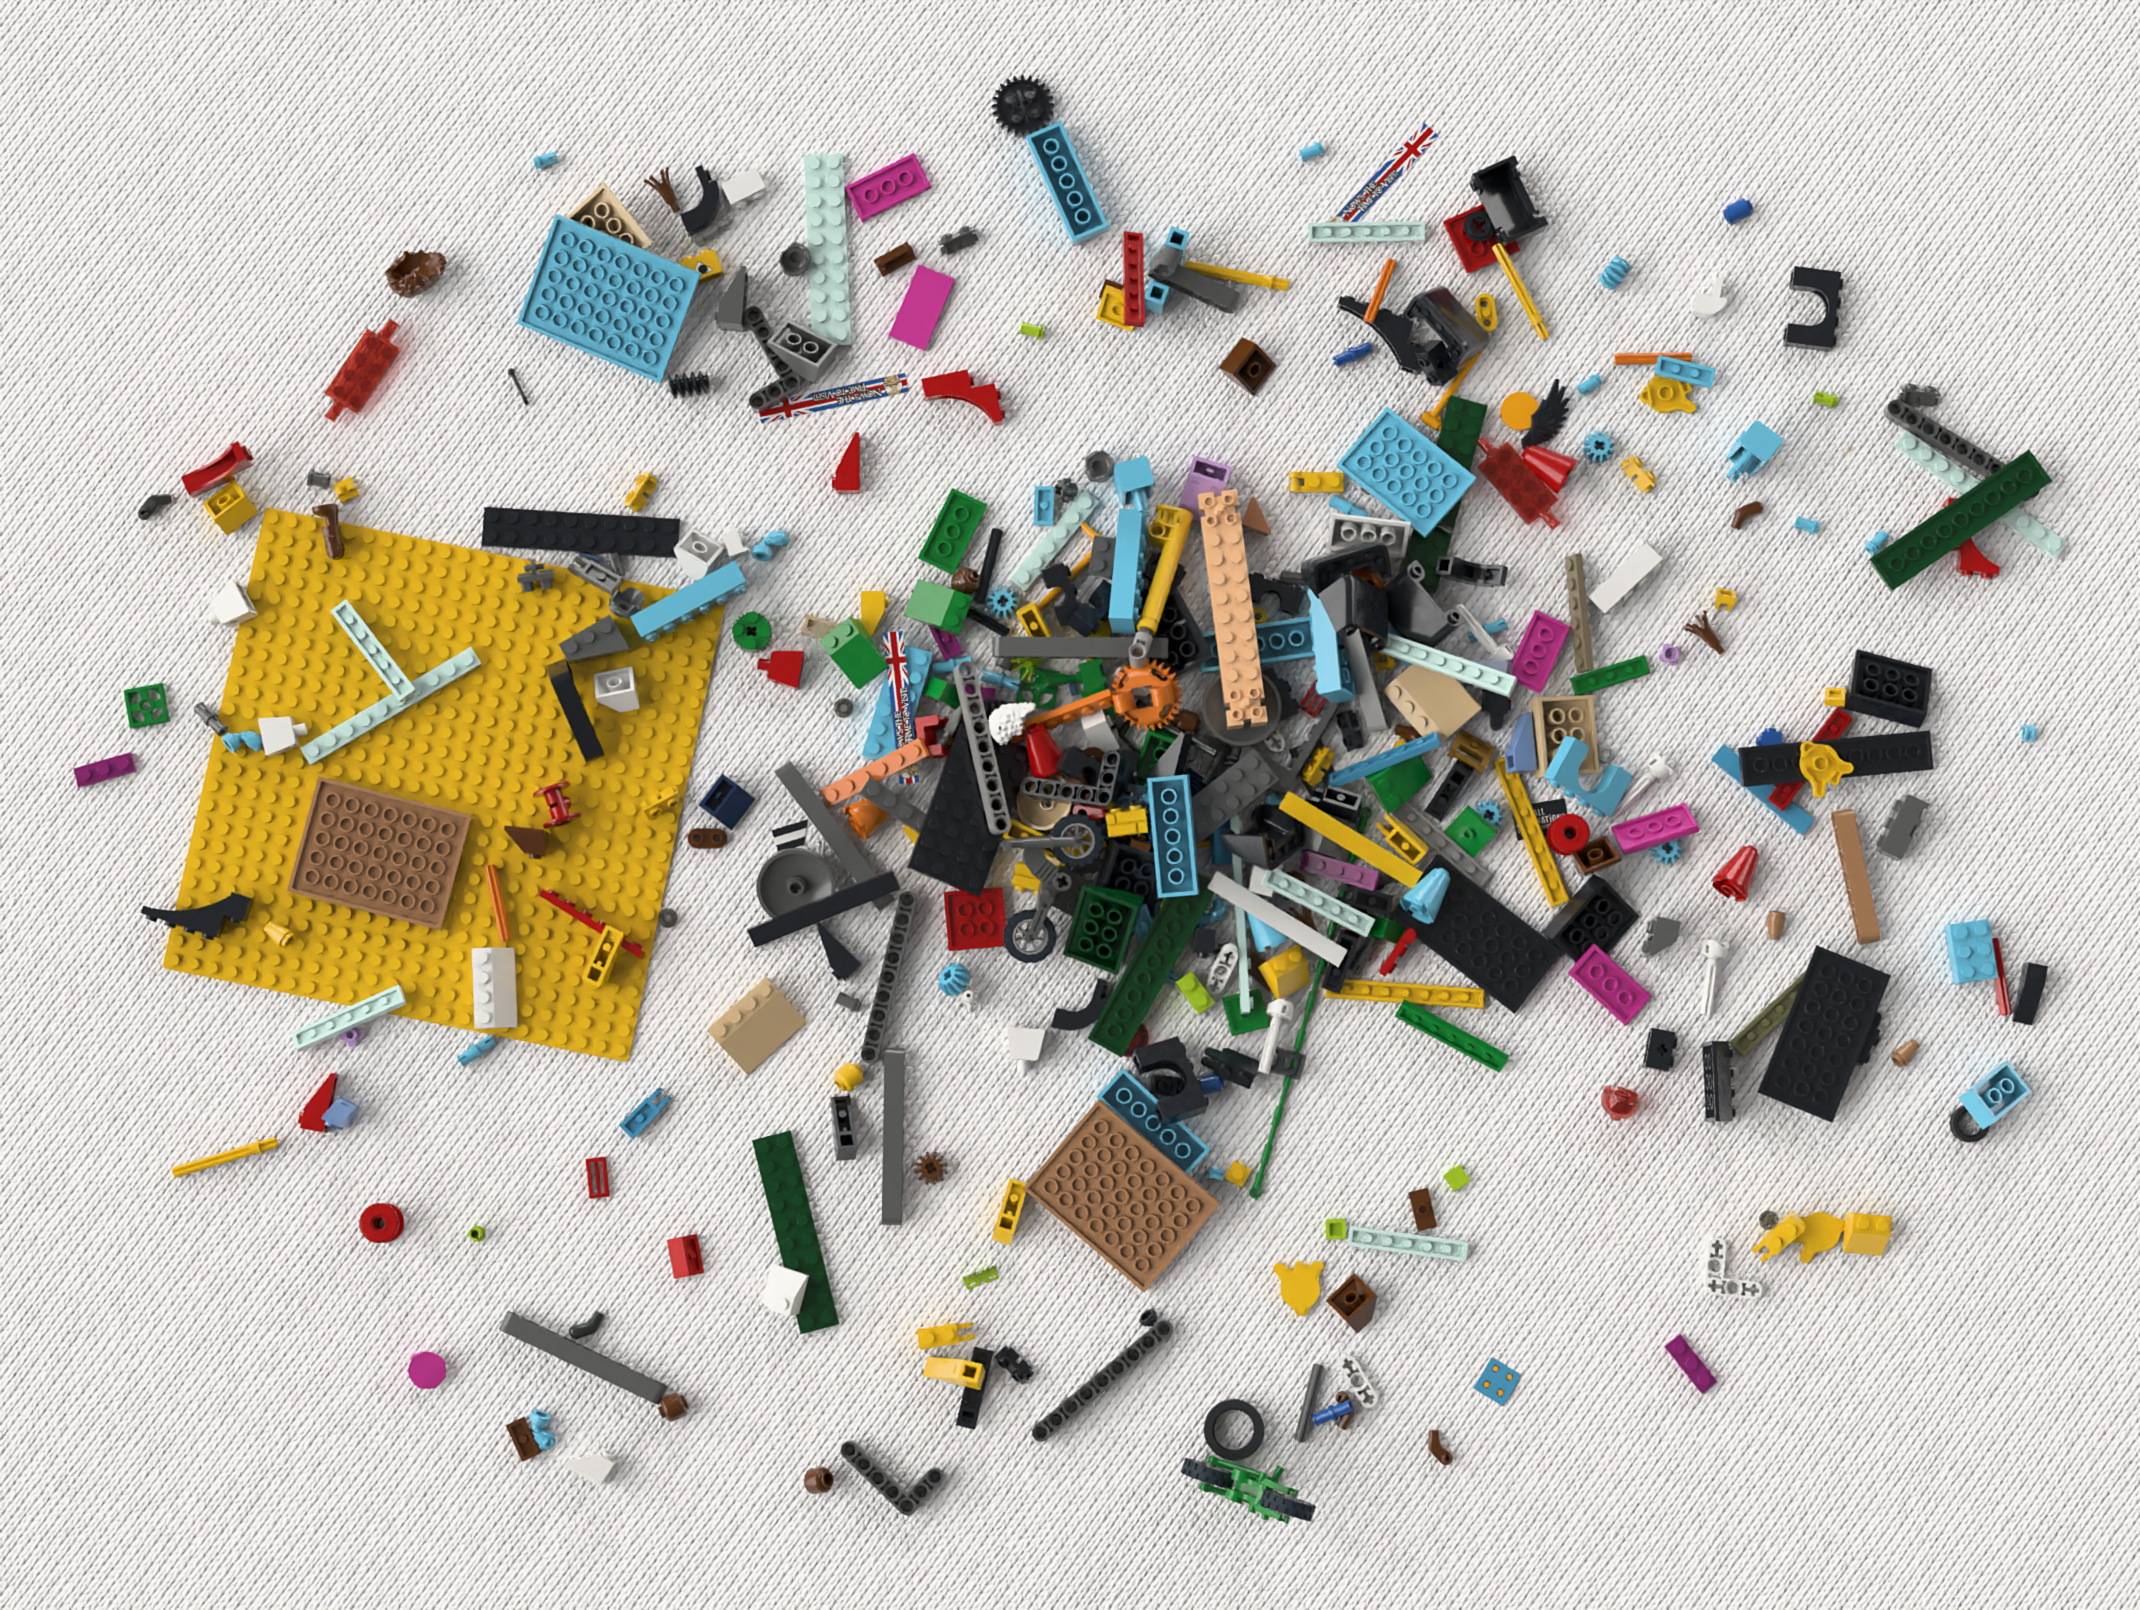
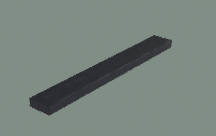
M890 870L747 929V932L756 948L897 891L901 887L894 871Z

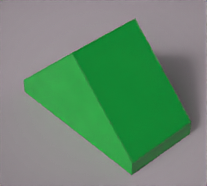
M930 676L922 694L956 710L960 706L957 687L949 682Z
M1371 915L1375 921L1368 936L1397 944L1405 929L1399 923Z

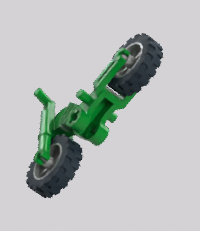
M1209 1455L1207 1463L1185 1458L1181 1469L1182 1474L1200 1481L1198 1489L1201 1491L1224 1496L1225 1499L1242 1504V1502L1249 1504L1248 1511L1252 1513L1256 1511L1261 1512V1519L1269 1520L1270 1516L1278 1521L1289 1524L1291 1516L1311 1521L1316 1508L1311 1503L1295 1498L1299 1490L1278 1483L1285 1470L1281 1466H1277L1271 1477L1267 1476L1268 1474ZM1234 1480H1236L1235 1489H1232Z

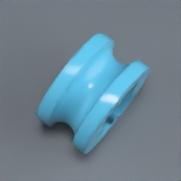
M2024 724L2022 728V741L2026 742L2029 740L2034 742L2036 726L2031 725L2029 727L2027 724Z
M1208 1167L1209 1174L1206 1177L1224 1180L1222 1175L1226 1171Z

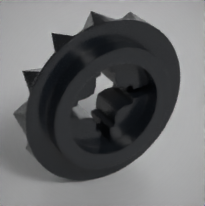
M1475 211L1466 217L1463 231H1465L1467 238L1474 242H1484L1493 235L1494 228L1486 212ZM1474 222L1478 225L1485 222L1482 227V232L1480 230L1473 232L1476 227Z

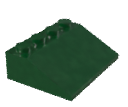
M1083 885L1062 955L1118 975L1125 965L1145 898L1127 891Z

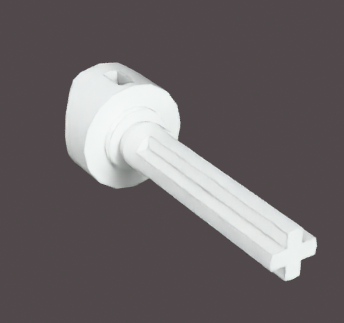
M1462 603L1454 608L1466 619L1464 622L1465 626L1489 652L1485 660H1511L1514 657L1515 653L1506 643L1497 646L1495 641Z
M1657 753L1645 763L1649 771L1622 796L1613 813L1615 818L1652 784L1656 778L1664 782L1673 774L1674 771L1665 764V760Z
M1704 939L1702 942L1701 954L1709 958L1707 960L1700 1014L1712 1015L1719 959H1722V957L1727 958L1728 942Z
M1277 999L1268 1004L1266 1014L1271 1016L1272 1020L1257 1071L1261 1074L1269 1075L1283 1021L1292 1020L1294 1006L1289 1001Z

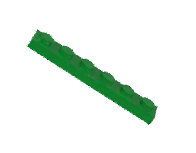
M1406 999L1403 1000L1394 1016L1500 1073L1509 1058L1508 1054Z

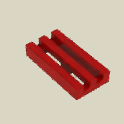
M1317 679L1299 705L1301 710L1315 718L1327 700L1323 697L1315 711H1310L1320 696L1317 692L1307 708L1304 707L1316 688Z
M606 1157L585 1159L589 1198L610 1197ZM599 1161H602L605 1193L601 1191ZM591 1162H594L597 1194H594Z

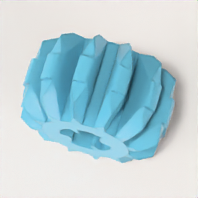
M1619 256L1614 257L1601 273L1599 282L1605 288L1610 290L1616 289L1629 272L1630 265Z
M1597 430L1594 431L1593 435L1589 433L1587 435L1588 440H1583L1582 442L1586 446L1582 448V452H1588L1585 458L1593 457L1591 463L1598 459L1599 464H1602L1603 458L1609 461V455H1613L1615 452L1611 449L1615 446V443H1609L1612 436L1610 435L1605 438V431L1600 436ZM1602 445V448L1596 450L1595 446Z
M999 586L998 593L995 589H992L991 592L994 596H987V599L992 602L986 604L989 608L993 607L990 610V614L992 615L997 611V619L1000 618L1001 614L1004 615V619H1007L1008 612L1011 616H1014L1015 613L1012 609H1019V606L1014 604L1019 602V598H1013L1016 595V591H1012L1009 594L1010 587L1008 586L1005 591H1002V586ZM1001 598H1005V601L1008 600L1005 607H1001V604L998 605Z
M1492 799L1488 800V804L1481 800V806L1477 804L1474 806L1478 811L1477 813L1483 818L1486 814L1485 811L1488 814H1493L1490 818L1492 819L1491 821L1488 818L1485 820L1495 829V825L1498 827L1502 826L1499 820H1505V816L1499 815L1504 812V808L1497 809L1500 805L1499 802L1492 806Z
M1672 840L1650 847L1649 850H1655L1651 857L1658 856L1656 860L1658 864L1663 859L1664 866H1667L1669 861L1672 864L1676 863L1675 858L1680 859L1682 857L1678 852L1684 850L1683 847L1677 846L1682 841L1678 840L1675 842ZM1665 844H1667V847L1671 849L1667 853L1665 850H1662V847L1665 846Z
M950 963L948 967H944L943 972H940L941 977L938 978V987L946 995L958 997L960 992L964 993V989L968 987V982L971 980L969 977L971 972L961 963Z

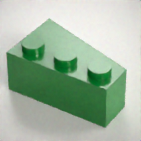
M1102 658L1078 664L1079 672H1075L1078 684L1082 683L1084 691H1080L1082 699L1108 689L1107 678L1102 666ZM1113 705L1108 709H1103L1106 716L1110 715L1112 721L1116 720Z

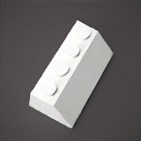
M1332 513L1327 533V549L1340 550L1363 542L1379 541L1387 547L1389 556L1405 558L1410 522Z
M472 948L475 1028L518 1027L515 948Z

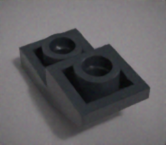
M1152 1074L1151 1094L1173 1097L1184 1090V1083L1181 1077Z

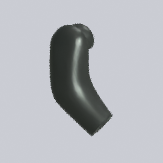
M159 494L148 497L138 510V517L141 520H148L157 507L172 503L171 495Z
M595 1311L586 1323L571 1326L569 1328L570 1336L577 1339L594 1334L605 1315Z

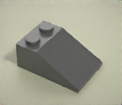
M741 266L719 302V309H715L716 324L719 325L721 331L744 332L749 277L746 266Z
M786 319L767 341V346L798 375L815 384L836 358L837 344L789 319Z
M1328 814L1342 824L1348 825V820ZM1305 824L1306 842L1300 849L1336 859L1341 846Z

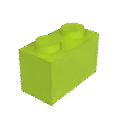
M1192 971L1175 982V985L1197 1015L1215 1003Z

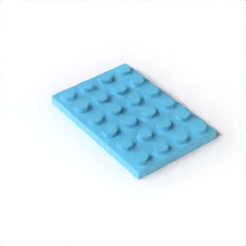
M1388 407L1383 410L1336 464L1338 469L1404 522H1410V527L1425 539L1477 480L1473 474Z

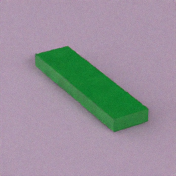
M1645 655L1572 677L1569 680L1574 695L1582 696L1648 675L1651 672Z

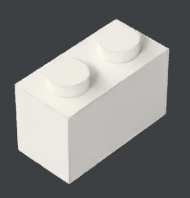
M756 167L721 184L722 190L732 209L743 208L747 205L748 201L752 199L759 200L767 192Z
M1103 709L1081 718L1084 731L1093 747L1100 748L1104 753L1120 748L1118 740H1120L1119 733L1116 728L1112 729L1113 722L1110 715L1106 716Z

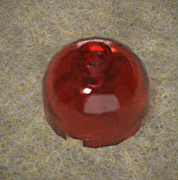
M1612 1085L1604 1086L1601 1095V1106L1610 1115L1611 1119L1621 1121V1119H1627L1636 1114L1642 1097L1637 1098L1638 1093L1617 1086L1618 1090L1611 1089Z

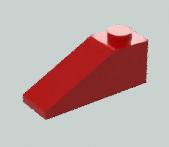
M855 432L836 469V477H832V488H835L836 494H860L859 432Z
M331 1073L305 1106L303 1112H300L298 1124H301V1129L327 1133L328 1126L325 1125L326 1121L321 1118L333 1104L339 1074Z

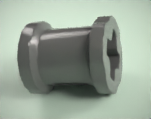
M310 469L307 486L314 485L328 490L331 474H323Z

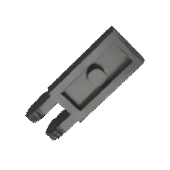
M577 555L574 560L583 569L575 564L568 566L570 573L611 596L614 595L624 582L621 576L580 555Z

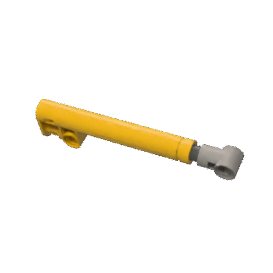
M1162 504L1157 505L1155 509L1157 513L1156 518L1148 528L1150 544L1163 550L1137 626L1139 632L1136 633L1133 644L1129 648V662L1134 668H1142L1147 663V655L1153 640L1152 636L1156 633L1194 516L1185 509Z

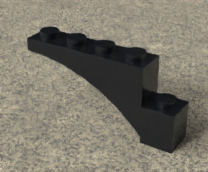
M1340 296L1336 308L1344 310L1365 322L1364 317L1370 303L1363 302L1362 304L1355 301L1356 299L1351 296ZM1379 309L1374 322L1365 323L1390 348L1399 365L1398 369L1416 375L1420 365L1418 364L1415 352L1422 346L1413 342L1411 344L1407 343L1414 321L1408 320L1402 314L1400 316L1394 315L1389 309Z
M231 892L229 897L201 908L162 910L143 906L141 913L146 915L145 919L154 922L161 919L165 921L164 925L176 928V925L184 927L183 931L195 934V931L203 933V938L214 940V937H221L228 916L229 921L240 924L241 920L247 922L254 899Z

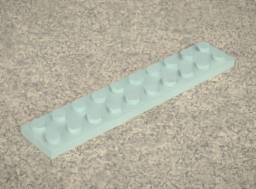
M843 153L804 155L808 250L811 252L809 283L812 331L835 342L837 347L852 346Z

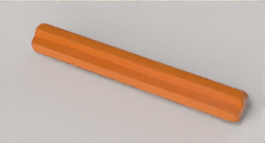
M1387 259L1366 311L1365 322H1374L1396 267V260Z
M1690 352L1616 353L1614 355V363L1616 365L1656 364L1659 355L1691 362L1692 355Z
M495 864L485 866L500 941L506 942L511 940V934Z

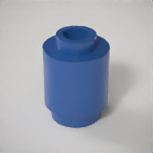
M1741 198L1726 206V209L1722 212L1728 224H1736L1751 216L1753 207L1749 200L1745 201L1744 198Z
M1213 1073L1199 1076L1203 1094L1209 1095L1222 1091L1221 1087H1224L1223 1078Z

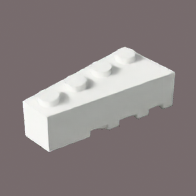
M1646 542L1603 582L1589 598L1604 613L1607 611L1612 613L1619 606L1617 602L1622 597L1626 600L1633 593L1631 589L1636 584L1641 586L1648 579L1646 575L1651 570L1655 572L1663 565L1660 562L1663 558Z

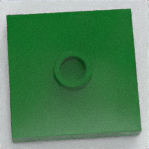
M1469 805L1444 831L1445 834L1473 858L1498 832Z
M1260 988L1249 991V997H1253V1009H1250L1249 1014H1241L1240 994L1222 998L1231 1037L1270 1027Z

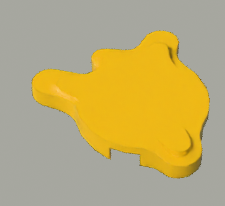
M1656 376L1639 395L1642 403L1648 404L1653 410L1660 413H1671L1680 410L1687 414H1693L1696 410L1695 404L1686 398V394H1690L1693 390L1692 386L1688 383Z
M1805 741L1801 744L1800 769L1804 777L1812 784L1815 798L1824 797L1828 782L1832 786H1837L1843 774L1853 772V765L1842 761L1832 747L1814 744L1811 741Z
M1815 1212L1805 1217H1799L1806 1224L1805 1231L1793 1240L1794 1243H1802L1804 1245L1799 1256L1800 1261L1808 1263L1816 1253L1833 1248L1838 1242L1841 1232L1844 1230V1220L1824 1212Z
M1319 1260L1311 1265L1297 1261L1294 1264L1293 1270H1289L1282 1263H1276L1273 1267L1281 1281L1280 1292L1283 1300L1294 1309L1298 1316H1305L1309 1308L1319 1297V1274L1324 1267L1323 1263Z

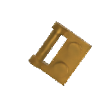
M1461 729L1447 756L1451 759L1454 757L1477 770L1476 773L1482 775L1495 747ZM1457 749H1459L1460 751H1462V752L1468 754L1469 756H1471V757L1477 759V760L1480 761L1481 763H1479V762L1473 760L1472 758H1470V757L1464 755L1463 753L1457 751Z

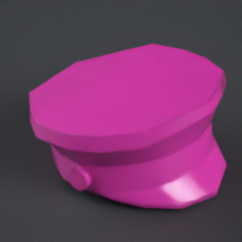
M421 1351L413 1355L407 1370L412 1383L420 1389L437 1388L446 1378L445 1360L440 1355L430 1351Z

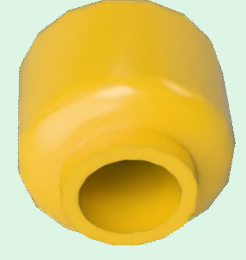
M847 1062L835 1071L834 1083L841 1091L851 1092L863 1082V1070L857 1063Z

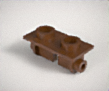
M905 242L873 261L882 277L917 258L913 253L911 245Z

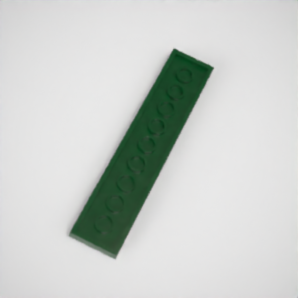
M1450 395L1436 446L1470 472L1488 405ZM1462 498L1441 521L1453 529ZM1435 528L1425 539L1413 529L1401 572L1417 560L1425 571V577L1419 583L1427 592L1436 593L1440 576L1435 575L1438 555H1447L1452 535L1449 536Z
M2029 449L1868 561L1890 592H1892L2045 487L2052 480Z
M1198 873L1200 894L1167 897L1087 1038L1121 1058L1215 893L1207 888L1211 880Z
M791 1130L752 1140L783 1266L809 1276L799 1314L796 1315L800 1334L839 1325Z

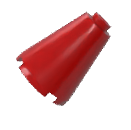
M1531 445V447L1526 446L1521 454L1523 457L1522 462L1555 493L1560 491L1578 461L1575 458L1535 445Z
M1033 723L1029 725L1025 731L1031 775L1034 778L1049 779L1048 775L1054 773L1057 776L1061 774L1055 770V767L1062 754V750L1042 724Z
M1750 845L1747 847L1743 846L1711 879L1713 888L1727 898L1730 895L1736 897L1734 901H1745L1748 897L1759 860L1758 850Z

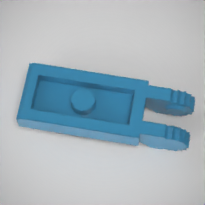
M660 1087L649 1098L646 1097L619 1125L633 1140L656 1118L661 1109L670 1102L671 1098L669 1096L665 1097L658 1106L652 1102L663 1091Z

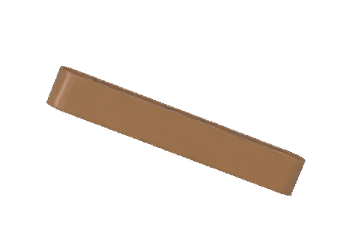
M1852 808L1831 812L1832 825L1858 943L1864 945L1879 942L1881 939L1854 812Z

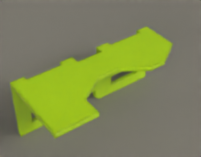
M995 1266L980 1270L982 1271L980 1275H976L977 1272L963 1276L962 1278L967 1290L981 1285L980 1282L982 1281L988 1283L998 1279ZM995 1275L994 1278L988 1279L989 1276ZM976 1282L975 1285H972V1286H969V1285H968V1284H970V1283Z

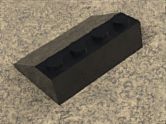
M1178 588L1169 592L1156 633L1152 638L1168 639V659L1157 660V666L1164 662L1163 669L1170 667L1168 673L1170 675L1176 673L1173 679L1181 680L1214 658ZM1142 607V609H1139V615H1140V616H1141L1143 607ZM1149 659L1150 664H1152L1154 659ZM1156 673L1157 677L1161 681H1166L1168 679L1166 676L1163 678Z
M1856 649L1843 709L1920 729L1927 716L1933 669Z
M1110 837L1095 886L1127 891L1145 898L1143 904L1147 905L1152 918L1158 900L1154 850L1150 849L1149 853L1130 847L1127 840Z
M1593 874L1541 933L1576 964L1592 944H1596L1607 954L1640 916L1605 879Z
M1727 1041L1702 1043L1706 1122H1731L1736 1115L1735 1106H1732V1098L1735 1096L1734 1086H1731V1078L1734 1077L1733 1066H1730V1058L1733 1057L1732 1046H1729Z

